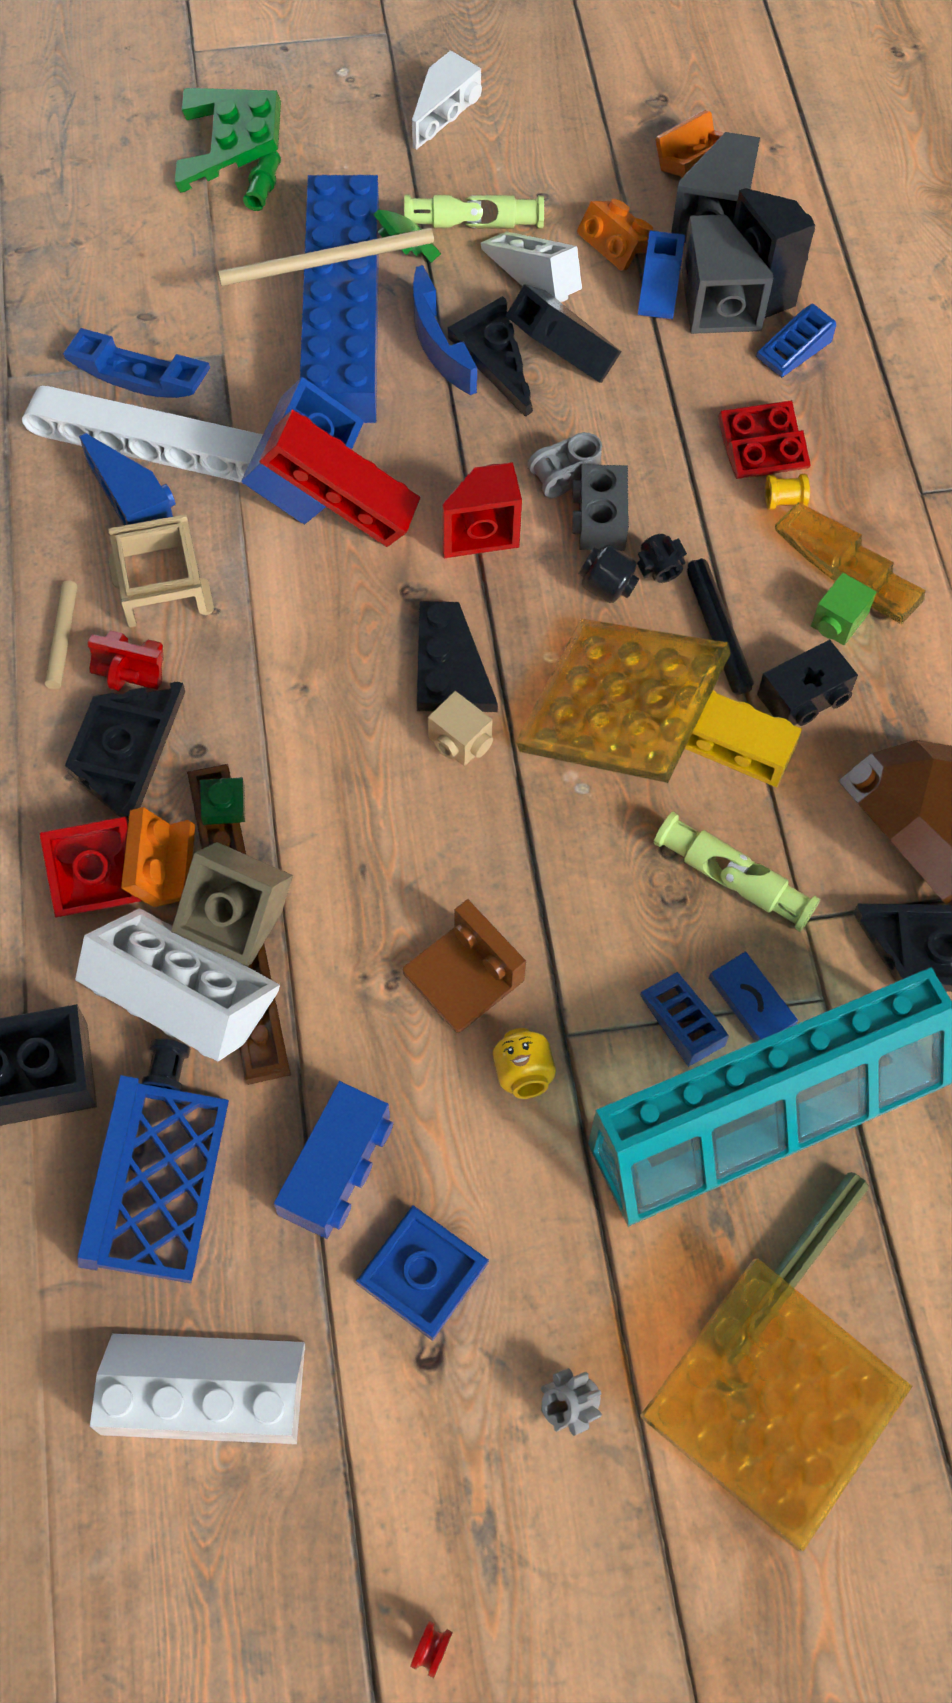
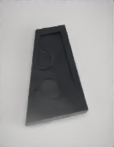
M420 601L417 711H435L456 691L482 712H498L496 697L460 603Z

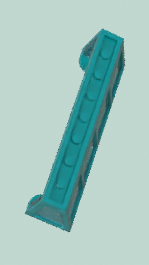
M932 967L597 1109L588 1145L627 1226L634 1225L951 1085L952 1001Z

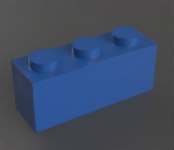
M341 1081L338 1082L274 1202L279 1217L325 1239H328L333 1228L338 1230L342 1228L351 1209V1203L347 1201L354 1187L362 1188L370 1174L373 1163L368 1160L375 1146L383 1147L392 1131L394 1123L389 1120V1104Z

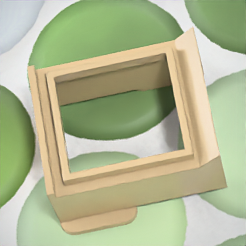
M186 514L108 528L113 553L109 556L112 582L116 588L120 589L121 603L129 628L137 626L133 609L135 607L195 596L199 614L209 615L214 611L209 582L207 579L200 578ZM183 546L188 578L130 588L124 557Z

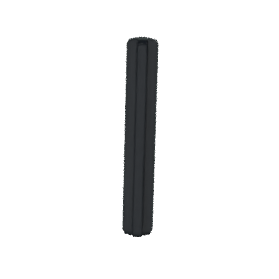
M703 558L692 560L688 563L686 572L730 688L736 695L748 693L752 690L754 680L709 564Z

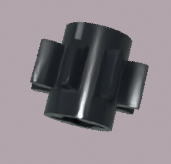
M656 534L642 543L640 547L641 552H638L640 560L637 562V565L644 578L652 575L654 581L665 583L675 579L682 573V565L686 563L683 557L687 553L679 538L672 541L670 536L666 534Z

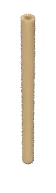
M432 228L221 270L218 271L221 286L430 244L434 243Z

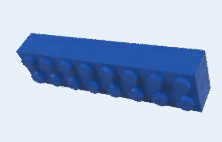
M308 175L305 253L379 238V233L377 232L379 230V221L373 215L379 210L378 175ZM379 254L304 269L300 378L303 376L363 419L364 423H377Z

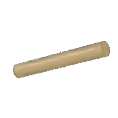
M64 581L61 585L45 679V686L50 689H59L62 684L78 587L73 581Z

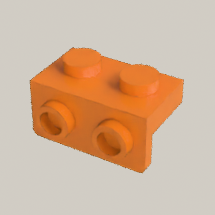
M704 110L656 137L655 141L661 171L675 174L682 178L724 134L714 130L712 113L710 111Z
M618 199L591 201L578 226V235L619 270H627L636 253L647 252L650 230L653 231L652 225L634 217L629 212V206Z

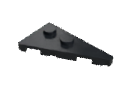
M502 296L449 326L448 339L453 344L464 342L477 368L526 417L533 412L530 400L531 392L528 383L525 381L518 343L514 339L513 324L506 317L507 301Z

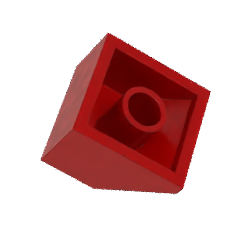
M513 462L474 467L442 504L444 558L520 547L522 497Z

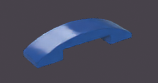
M418 266L414 274L413 300L414 322L420 344L428 359L442 376L469 395L476 394L477 366L464 342L449 345L435 318L437 316L436 289L424 266Z
M80 328L63 353L66 360L98 379L132 392L164 398H179L193 395L210 369L208 362L176 354L173 360L169 362L117 348L112 336Z

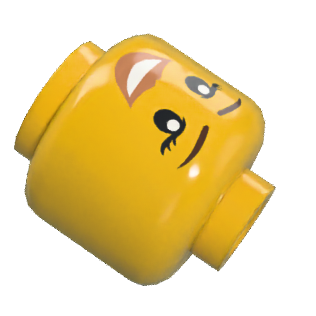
M527 1028L512 1029L504 1035V1038L493 1049V1061L499 1085L506 1092L512 1093L517 1098L528 1099L541 1095L548 1089V1085L555 1078L556 1067L550 1044L547 1038L540 1033L529 1031Z

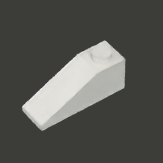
M507 231L481 242V250L522 286L526 284L546 290L560 302L569 298L568 295L582 289L577 246Z

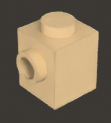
M455 691L428 716V738L435 743L436 748L443 756L448 759L454 758L463 766H466L475 756L480 758L490 748L493 741L492 718Z

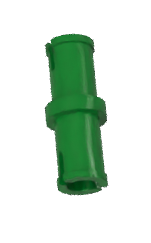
M277 151L259 158L257 165L250 171L248 176L249 186L243 197V202L246 207L253 211L263 209L268 193L274 189L276 184L275 174L281 163V157Z

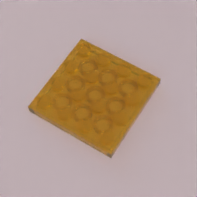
M581 618L515 742L519 752L669 783L731 654L728 643Z
M757 1258L752 1260L639 1417L794 1549L804 1551L913 1386Z

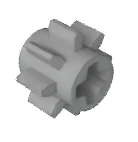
M568 1368L553 1374V1382L541 1387L544 1393L541 1411L547 1421L554 1426L556 1432L569 1427L571 1434L575 1436L588 1430L589 1423L602 1416L598 1410L601 1391L588 1378L587 1372L573 1376L572 1371Z

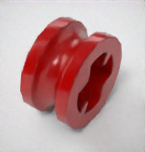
M429 1620L410 1667L416 1670L419 1666H423L428 1670V1676L434 1678L453 1632L448 1629L442 1633L438 1632L435 1629V1623Z

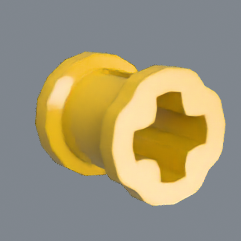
M800 474L798 478L776 479L774 475L767 476L765 502L768 510H774L779 505H798L800 509L808 507L810 484L807 474Z

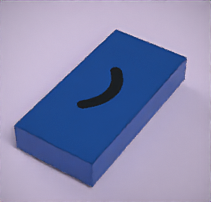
M746 951L710 973L708 979L755 1042L797 1024L798 1019Z

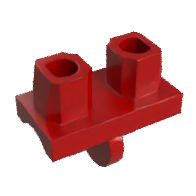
M111 630L104 637L92 634L89 638L88 648L91 652L90 673L107 677L109 689L120 691L125 682L156 690L159 689L162 684V663L164 660L161 642L148 639L139 646L128 643V638L123 633Z

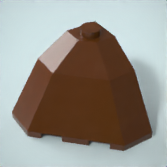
M913 740L869 754L838 780L839 783L942 901L948 904L952 900V746Z

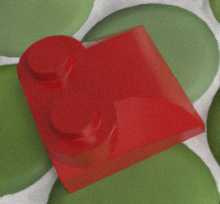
M127 817L39 833L55 918L142 902V900L121 888L128 832Z

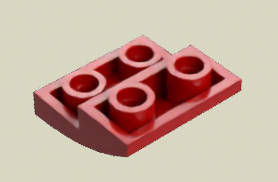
M792 400L720 411L718 415L720 430L736 479L810 468L811 464L804 430H798Z

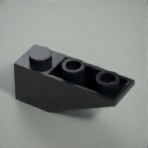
M524 284L506 314L509 320L530 337L600 383L603 382L622 352L543 289Z

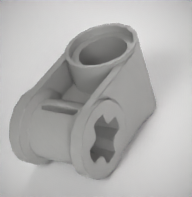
M578 433L557 444L539 449L530 457L527 466L530 472L537 475L542 482V491L548 498L559 497L573 489V480H580L582 464L601 465L602 444L600 439L594 434Z

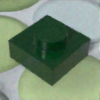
M243 777L200 780L201 819L203 825L245 822V785Z

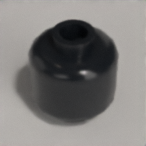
M604 545L600 550L594 547L578 573L583 576V588L608 603H614L621 595L628 598L639 581V578L633 575L636 569V561L611 545Z

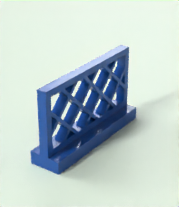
M120 1075L77 1257L78 1268L95 1271L98 1268L192 1283L229 1100L140 1084L139 1078ZM145 1098L165 1101L173 1115L152 1128L142 1114ZM175 1103L187 1106L180 1110ZM198 1107L217 1111L215 1125L199 1136L184 1117ZM179 1121L191 1141L170 1154L157 1134ZM139 1124H141L146 1132L137 1137ZM212 1136L208 1151L202 1142ZM151 1138L164 1159L142 1172L132 1158L133 1151ZM197 1147L207 1162L206 1168L188 1181L175 1160ZM169 1165L182 1185L160 1199L147 1178ZM129 1168H131L136 1177L126 1183ZM203 1181L199 1197L193 1186ZM141 1183L154 1204L132 1218L122 1204L123 1195ZM187 1191L197 1205V1212L194 1217L178 1226L165 1205ZM159 1210L173 1231L150 1246L136 1224ZM120 1212L126 1223L116 1229ZM193 1226L192 1236L189 1242L183 1232H185ZM129 1229L132 1230L145 1249L130 1260L109 1257L113 1240ZM178 1237L188 1252L185 1269L165 1267L155 1251ZM149 1256L155 1265L140 1261Z

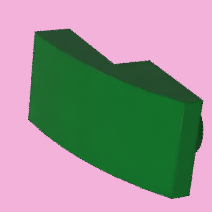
M377 210L373 214L382 225L377 231L382 238L422 230L412 220L396 212ZM433 243L401 249L405 255L412 250L416 257L422 252L430 263L441 255V252Z

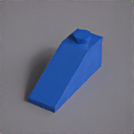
M87 433L79 436L86 461L124 526L173 517L171 507L176 505L173 494L167 484L160 485L152 471Z

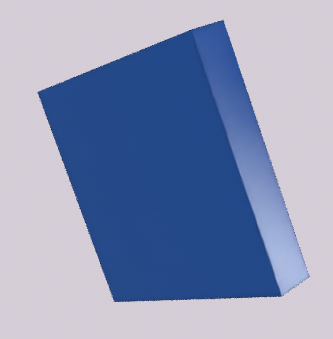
M412 1205L361 1273L356 1283L433 1341L489 1264V1259Z

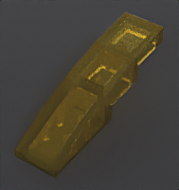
M800 502L775 524V531L834 582L843 572L877 591L871 607L902 625L923 603L926 590L894 574V562L861 546L862 534Z

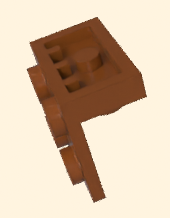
M467 899L454 909V928L403 967V974L456 1033H460L524 982L526 960L473 903Z

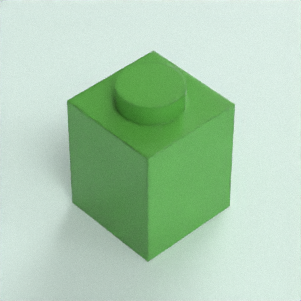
M842 572L818 603L811 627L818 630L824 637L833 639L845 646L868 616L877 591Z

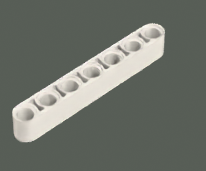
M40 386L36 389L22 417L24 426L30 432L41 437L82 446L79 436L87 433L128 457L241 482L263 434L50 386Z

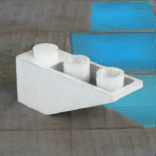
M451 50L429 67L412 118V143L414 149L417 150L426 141L431 140L438 131L449 122L454 121L462 111L479 99L482 92L480 67Z

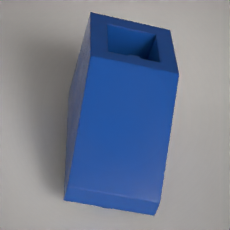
M650 230L638 315L673 319L685 235Z

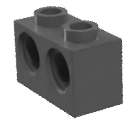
M582 464L580 480H573L572 503H579V511H573L572 534H579V550H592L594 547L600 550L604 545H611L620 551H625L629 529L628 465Z

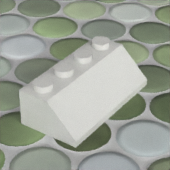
M140 908L84 935L75 981L88 987L96 995L111 1000L125 1008L130 1014L146 1020L160 1028L168 1036L181 1040L198 1050L203 1056L212 1058L217 1062L244 1045L279 991L280 984L233 959L172 933V925Z
M112 1333L96 1376L90 1427L98 1434L104 1436L297 1444L305 1342Z

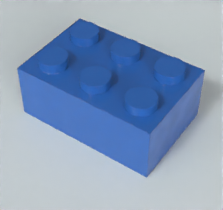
M302 376L281 396L241 482L305 525L326 506L259 462L275 425L293 409L299 414L308 417L319 428L331 436L340 439L347 447L352 449L364 420Z

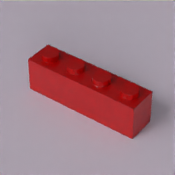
M293 409L275 425L259 460L261 464L386 547L407 533L421 498L408 489L404 483L395 480L379 469L372 461L363 458L347 447L340 439L331 436L315 425L308 417L299 414Z

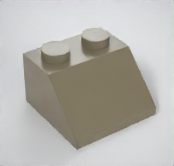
M216 842L194 853L171 932L249 966L282 913L293 875Z

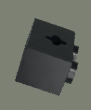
M829 639L763 673L757 696L773 717H781L787 719L793 725L803 726L815 719L819 712L829 707L835 709L844 705L852 697V690L858 674Z

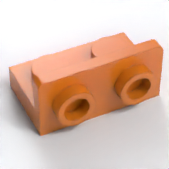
M145 807L130 810L121 888L152 907L179 902L192 862L195 824L190 820L169 824Z

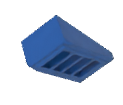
M812 303L799 312L758 350L756 357L782 378L832 342L836 322ZM789 342H790L792 345H794L798 350H796L794 347H792V346L789 344ZM780 350L788 359L785 360L776 351Z
M678 972L640 993V996L688 1067L726 1045L729 1035L718 1019ZM675 988L678 995L664 1003L658 1000V996ZM683 1002L687 1005L686 1009L673 1016L668 1012V1010ZM693 1015L697 1021L682 1029L678 1023ZM701 1029L706 1033V1035L695 1041L688 1037Z

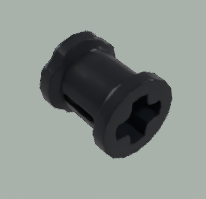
M169 1039L152 1040L149 1048L153 1053L148 1076L143 1077L142 1084L181 1091L182 1085L179 1079L183 1061L189 1058L190 1047L184 1043Z

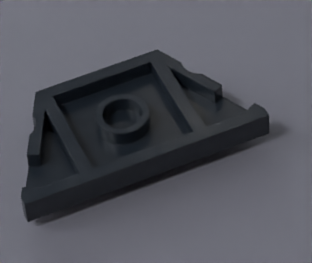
M181 682L170 683V689L146 692L144 687L128 690L123 694L109 693L93 696L65 763V768L70 776L119 817H127L128 823L130 810L140 808L184 697L185 688Z
M857 904L854 910L855 918L896 982L932 967L945 991L952 992V905Z

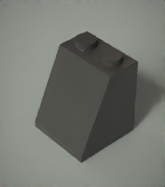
M725 132L681 178L678 184L671 233L685 235L684 243H686L690 216L726 215L733 223L739 190L744 188L751 189L760 137Z
M726 215L690 216L681 271L691 334L762 331L773 283V273Z

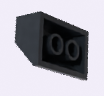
M748 188L741 189L738 194L733 224L773 273V283L765 318L796 307L815 232V224L812 217L802 209L796 200Z

